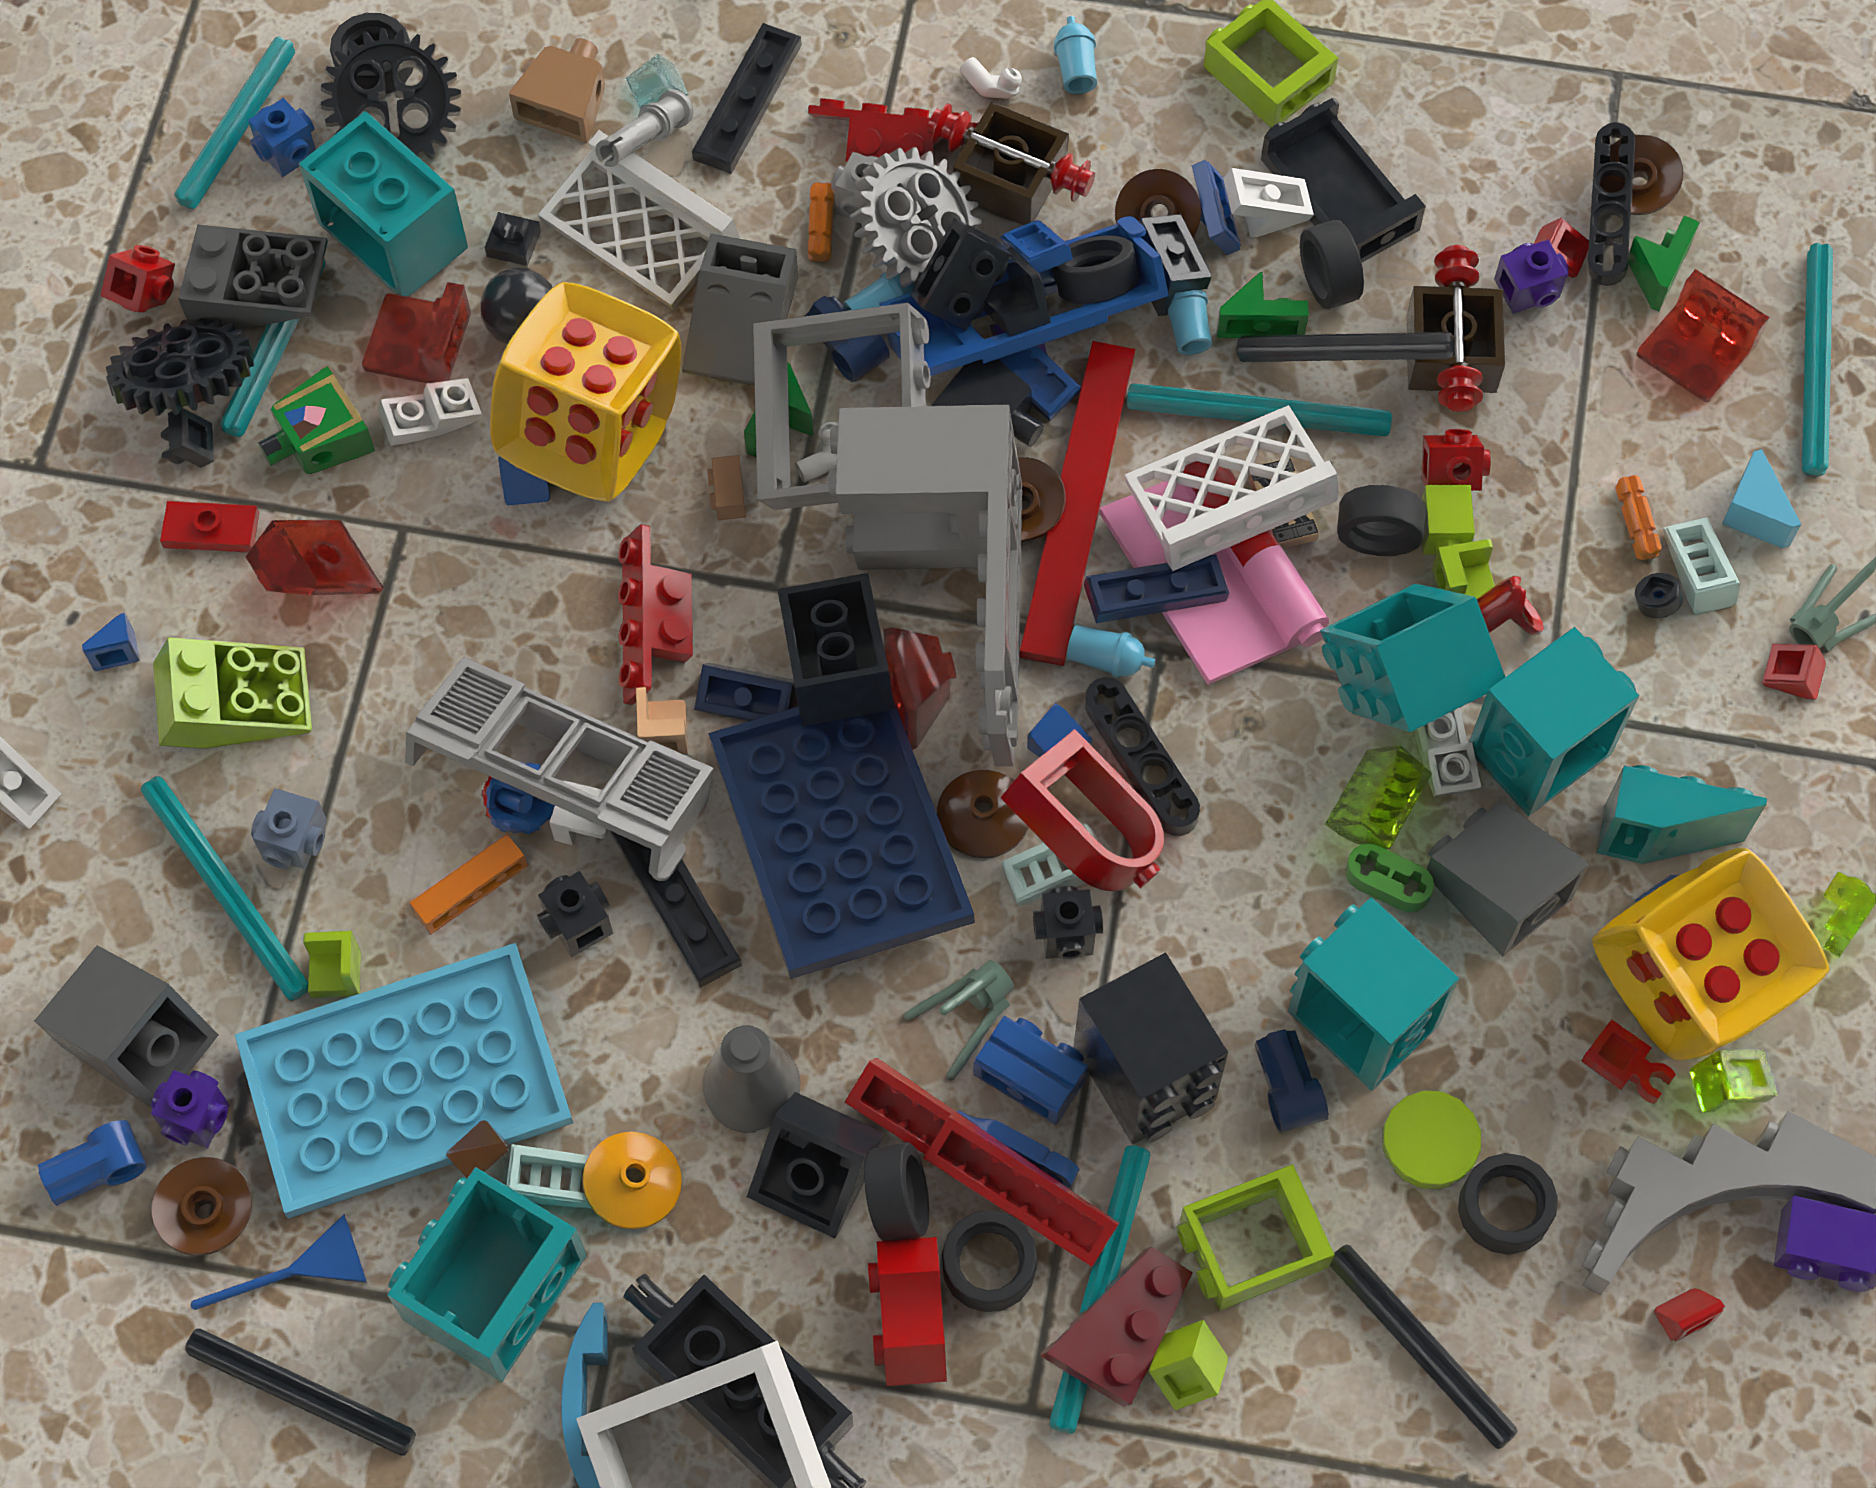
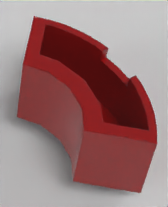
M937 1237L876 1241L878 1262L868 1263L870 1293H880L883 1333L873 1335L875 1366L885 1365L886 1386L947 1382Z

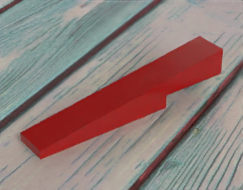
M874 1058L868 1062L844 1102L901 1140L913 1145L918 1151L925 1154L923 1157L925 1160L1091 1267H1093L1119 1225V1222L879 1058Z

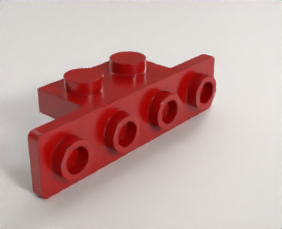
M820 98L819 106H808V114L811 117L849 121L846 162H848L853 152L866 157L873 156L877 158L886 153L890 154L898 148H901L904 153L913 147L917 148L920 157L928 151H931L932 154L934 152V144L931 143L932 134L927 132L930 110L905 107L904 115L887 113L886 105L862 103L861 110L844 109L845 101ZM952 112L953 115H956L958 117L961 114L958 112ZM971 122V127L976 128L978 123Z
M640 524L627 537L623 538L618 551V560L622 564V582L619 587L618 600L622 604L623 622L618 635L619 644L623 646V664L619 671V685L623 687V703L628 705H634L637 702L636 688L646 687L647 693L651 690L652 656L685 663L693 656L692 574L651 565L650 526Z

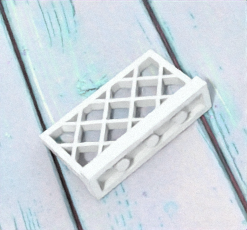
M598 130L589 141L591 151L540 211L538 216L541 221L674 310L698 281L705 254L704 251L701 255L685 257L683 240L702 237L708 241L710 233L740 238L735 223L731 217L635 153L628 155L613 167L605 166V162L613 156L607 157L602 162L598 160L595 152L596 145L599 141L609 137ZM594 167L607 174V187L585 190L584 180ZM614 179L621 184L615 185ZM634 192L640 196L642 209L618 213L616 195ZM610 197L612 214L588 218L587 200ZM647 201L654 205V207H648ZM580 202L582 219L563 222L555 216L564 204ZM669 215L674 219L675 231L651 235L650 217ZM643 219L645 236L621 240L619 223ZM613 224L614 242L596 244L591 241L590 228ZM681 224L688 229L681 230ZM583 229V234H584V235H582L581 233H579V232L576 231V230ZM676 241L679 259L655 263L653 245ZM646 246L648 264L630 267L624 263L623 250ZM610 252H616L617 258L610 254ZM680 269L681 280L670 294L657 285L656 273ZM650 274V280L643 275Z
M1289 405L1124 475L1125 483L1163 546L1165 559L1172 571L1338 501L1337 472L1330 461H1323ZM1284 423L1291 432L1287 443L1265 438L1268 430ZM1235 444L1251 447L1246 461L1223 455L1228 447ZM1260 449L1282 454L1277 468L1254 463ZM1290 457L1309 461L1312 468L1298 474L1284 471ZM1195 461L1210 464L1205 478L1184 474L1183 470L1187 464ZM1218 467L1241 472L1235 486L1213 481ZM1249 474L1271 479L1269 486L1258 491L1243 488ZM1154 478L1169 482L1163 496L1145 492L1140 484ZM1177 484L1199 489L1193 504L1172 499ZM1208 492L1230 497L1227 504L1216 509L1202 506ZM1166 509L1188 514L1185 522L1166 529L1162 522Z

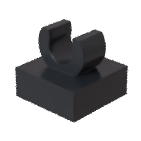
M498 212L484 247L486 257L528 266L541 233L539 221Z
M183 407L177 415H174L172 411L168 412V427L161 432V438L169 442V450L161 453L162 458L173 464H181L186 460L200 468L214 462L212 423Z

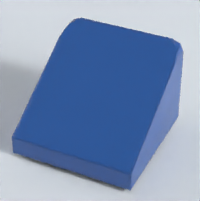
M498 457L506 505L549 501V482L515 467L502 457Z
M125 613L116 616L82 644L83 652L94 671L135 663L140 660L135 632Z
M1055 703L1029 732L1027 749L1040 758L1074 729L1089 744L1092 743V738L1063 707Z

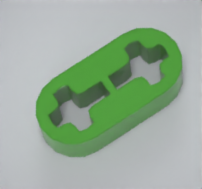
M1370 843L1357 846L1349 855L1345 869L1346 878L1357 890L1406 912H1417L1423 909L1430 901L1434 889V881L1429 871L1424 867ZM1367 859L1376 863L1375 871H1371L1368 876L1360 873V864L1364 865ZM1410 880L1419 883L1418 891H1415L1412 897L1403 893L1404 885H1407Z

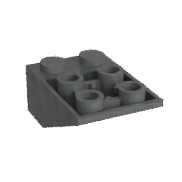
M197 224L178 298L188 324L194 325L199 319L204 318L206 325H209L219 319L221 320L222 327L233 323L235 330L311 316L328 244L327 238Z
M710 233L699 272L682 365L683 373L755 386L753 324L788 318L798 281L796 249Z

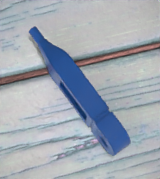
M960 1110L957 1111L1066 1187L1072 1185L1080 1171L1079 1167L1068 1158L1055 1151H1050L1046 1146L997 1120L977 1118Z

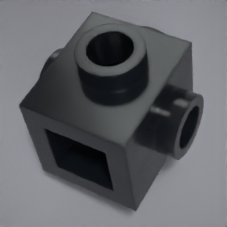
M580 871L570 877L563 875L555 878L547 884L543 892L538 894L543 910L537 914L540 924L551 940L557 936L560 938L571 958L613 934L609 916L604 910L610 906L604 892L596 881L589 885Z
M1061 886L1052 889L1050 893L1042 894L1041 911H1033L1035 940L1043 939L1045 958L1075 959L1084 955H1093L1096 934H1103V918L1101 906H1092L1090 889L1078 890L1074 886Z

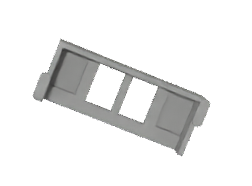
M465 657L460 660L406 732V764L414 766L427 748L644 845L652 849L649 874L658 881L669 879L684 857L686 846L681 841L709 800L713 774L712 767L652 740L647 742L532 691L526 688L524 683ZM516 723L559 742L539 770L495 751ZM574 749L617 768L598 797L554 778Z

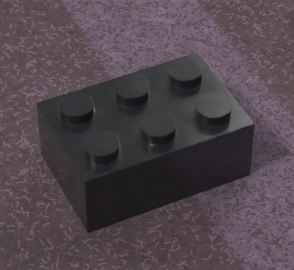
M863 573L777 589L802 726L894 710L889 668L869 574Z

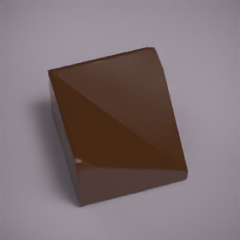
M482 1120L447 1151L446 1156L468 1178L475 1167L486 1172L508 1152L509 1144L488 1121Z

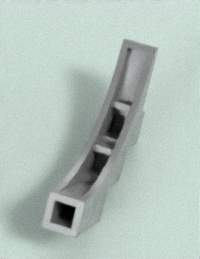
M1787 1111L1778 1124L1771 1121L1768 1122L1756 1146L1712 1124L1703 1137L1694 1134L1682 1159L1637 1136L1629 1150L1621 1146L1619 1147L1607 1170L1608 1174L1614 1176L1607 1192L1618 1198L1614 1201L1603 1223L1611 1228L1604 1244L1595 1240L1582 1264L1584 1268L1590 1270L1583 1286L1601 1295L1614 1278L1624 1260L1646 1238L1679 1217L1715 1204L1745 1199L1790 1200L1793 1196L1876 1214V1156L1790 1111Z

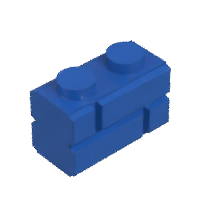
M1004 1016L991 1034L990 1039L987 1040L975 1058L973 1075L1057 1125L1071 1101L1083 1086L1087 1078L1088 1065L1083 1063V1055L1074 1047L1066 1043H1059L1058 1046H1055L1041 1037L1042 1031L1032 1022L1024 1018H1018L1015 1022Z

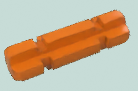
M816 182L810 187L811 202L809 208L807 251L808 258L812 262H827L831 258L834 190L831 189L832 184L828 182Z
M1637 475L1622 477L1618 479L1615 489L1619 501L1624 503L1621 509L1629 536L1632 540H1635V543L1632 544L1635 556L1641 561L1654 559L1659 556L1662 547L1658 534L1653 533L1656 527L1647 498L1641 494L1645 492L1642 481Z

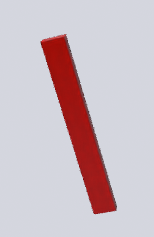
M1092 341L1060 477L1066 493L1065 509L1059 522L1046 536L1019 658L1059 666L1065 665L1068 644L1075 622L1098 521L1099 509L1103 499L1136 351L1134 348Z

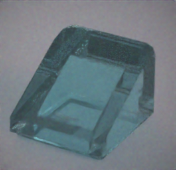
M656 54L626 78L640 109L650 102H658L659 97L671 89L679 90L688 96V92L675 65L659 54Z

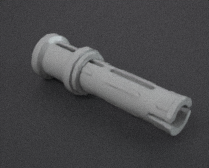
M671 89L664 92L659 97L658 102H650L644 105L639 111L638 118L597 143L595 152L598 160L602 162L607 157L613 156L604 164L607 167H613L651 140H664L671 135L673 128H681L687 125L693 117V106L689 98L683 92Z

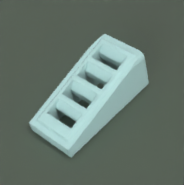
M1708 518L1664 527L1663 535L1693 613L1697 615L1734 606L1737 603L1740 582ZM1701 538L1703 540V542L1688 546H1683L1682 544L1684 542L1697 540ZM1708 555V557H1704V558H1700V559H1695V560H1690L1691 558H1696V557ZM1714 571V573L1698 577L1699 574Z
M1087 823L1084 824L1083 827L1098 841ZM1044 843L1001 862L1019 906L1041 899L1043 893H1050L1052 889L1057 887H1078L1086 884L1070 869L1063 871L1058 857ZM1046 860L1053 874L1052 877L1045 879L1039 864ZM1029 866L1036 883L1027 887L1021 868Z
M515 1144L510 1146L505 1160L502 1182L504 1185L535 1204L591 1208L585 1194L580 1192L582 1170H584L589 1155ZM522 1165L530 1166L528 1185L519 1184ZM542 1167H551L548 1188L540 1187ZM562 1168L571 1169L568 1191L560 1190Z

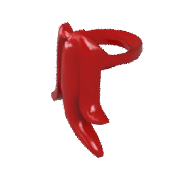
M1511 576L1501 581L1477 598L1489 633L1509 619L1530 635L1536 636L1543 631V622L1538 612L1526 598V590L1519 586L1521 582L1519 576ZM1523 613L1527 617L1529 623L1524 619Z

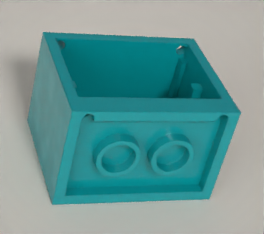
M363 112L299 163L317 223L403 301L468 249L454 188L368 112Z
M1415 583L1320 630L1325 642L1322 645V653L1329 667L1337 673L1341 686L1338 688V694L1344 707L1349 712H1352V714L1407 732H1412L1486 695L1488 689L1506 677L1477 599L1474 596Z
M1574 626L1488 689L1469 742H1472L1475 759L1529 817L1612 755L1640 695L1636 692L1632 680L1624 672L1616 671L1604 658L1599 645L1592 638L1584 637Z
M1370 897L1360 908L1355 904L1349 906L1335 921L1334 926L1337 929L1326 940L1318 936L1303 950L1299 957L1302 960V964L1294 974L1297 977V981L1290 989L1293 995L1287 1012L1363 1084L1373 1091L1439 1027L1459 977L1377 901Z
M475 1167L468 1178H460L453 1186L447 1199L449 1206L440 1219H432L426 1225L418 1240L420 1248L409 1263L406 1261L402 1262L394 1271L388 1284L391 1290L387 1296L403 1321L500 1382H503L587 1255L575 1227Z

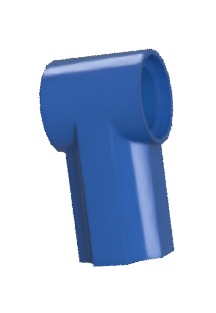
M126 1120L112 1121L96 1128L88 1135L87 1142L37 1165L42 1183L56 1206L100 1185L115 1186L131 1181L141 1175L147 1168L131 1126Z

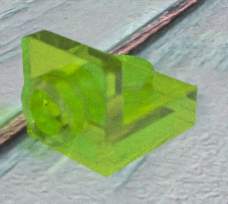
M1837 872L1823 894L1825 898L1838 905L1825 925V928L1831 931L1832 934L1823 948L1840 958L1876 905V894L1859 878Z
M1718 1050L1690 1068L1694 1089L1701 1110L1704 1113L1714 1112L1728 1103H1761L1778 1096L1764 1050Z

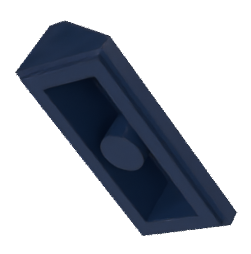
M705 663L701 669L694 710L746 721L785 711L791 708L795 693L794 679L715 663Z

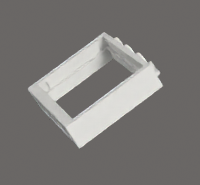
M778 1341L576 1418L600 1488H632L611 1427L755 1372L796 1487L831 1488Z

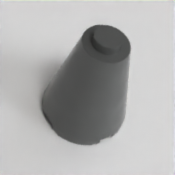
M750 1025L738 1026L725 1035L708 1063L703 1077V1093L712 1115L725 1127L741 1133H756V1130L771 1127L774 1115L795 1092L800 1094L799 1070L792 1056L762 1030Z

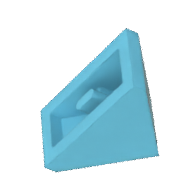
M1760 449L1753 452L1722 524L1784 548L1791 545L1801 523L1763 450Z

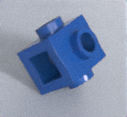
M284 97L271 106L262 108L254 117L248 120L254 137L250 140L253 150L263 162L268 161L282 178L300 167L299 163L316 150L311 132L315 130L312 121L301 108L295 111Z

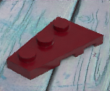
M1153 1247L1144 1249L1104 1289L1105 1292L1086 1311L1081 1312L1070 1324V1327L1039 1356L1122 1407L1131 1405L1193 1272Z

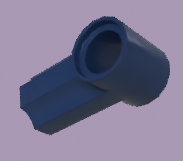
M823 296L813 303L805 317L848 310L835 296ZM880 334L823 342L831 351L832 359L838 370L850 382H855L890 357L889 349Z
M1282 1029L1271 1032L1265 1037L1256 1040L1255 1049L1269 1088L1267 1094L1268 1103L1277 1130L1282 1133L1328 1120V1106L1323 1089L1318 1079L1311 1077L1296 1030Z

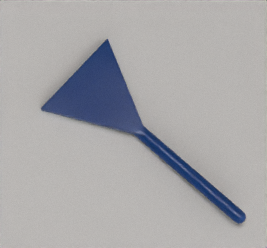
M345 1214L289 1267L195 1299L190 1304L191 1308L197 1310L295 1275L367 1283Z

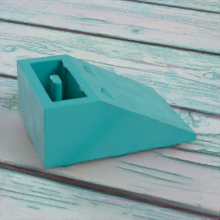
M1624 765L1605 804L1596 853L1646 864L1744 842L1767 805V798L1756 796L1750 790L1741 787L1726 789L1708 785L1704 780L1693 776L1678 778L1660 774L1650 766L1636 765L1630 767Z

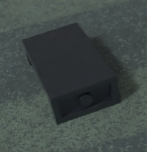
M1333 97L1322 104L1314 103L1310 105L1300 116L1287 123L1280 122L1271 127L1264 136L1261 161L1274 175L1305 179L1314 214L1310 219L1312 224L1316 226L1332 220H1340L1351 233L1362 263L1420 231L1426 205L1416 194L1407 199L1402 197L1340 122L1337 116L1339 103Z

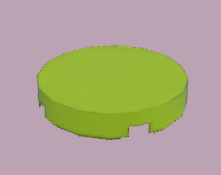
M1423 1090L1405 1096L1391 1109L1382 1129V1149L1386 1159L1388 1158L1390 1164L1395 1168L1394 1171L1402 1180L1419 1188L1442 1189L1460 1181L1472 1171L1481 1151V1129L1474 1113L1460 1099L1441 1091Z

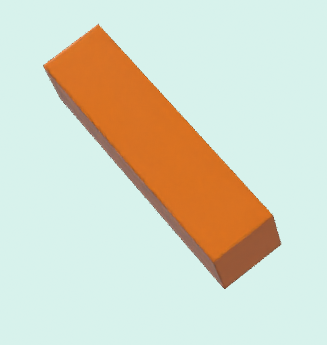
M508 834L504 835L409 902L413 913L429 934L432 935L528 867L525 855Z

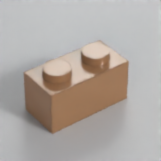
M740 456L711 458L712 469H707L709 486L714 485L715 493L709 494L711 510H717L718 520L746 518Z

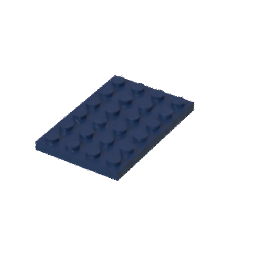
M895 702L894 710L802 726L798 706L708 733L710 744L790 979L975 923L972 906Z

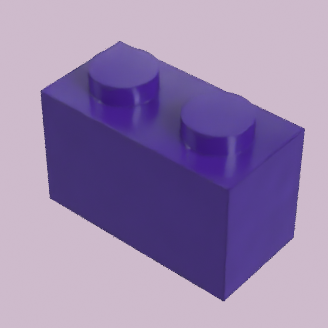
M1793 1196L1781 1209L1773 1266L1788 1269L1789 1275L1799 1279L1816 1280L1819 1277L1835 1280L1838 1281L1839 1287L1850 1291L1865 1292L1869 1288L1874 1289L1876 1287V1215Z

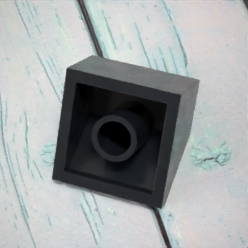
M795 1092L774 1115L746 1197L830 1237L836 1238L864 1185L865 1159L868 1151L879 1147L884 1132Z

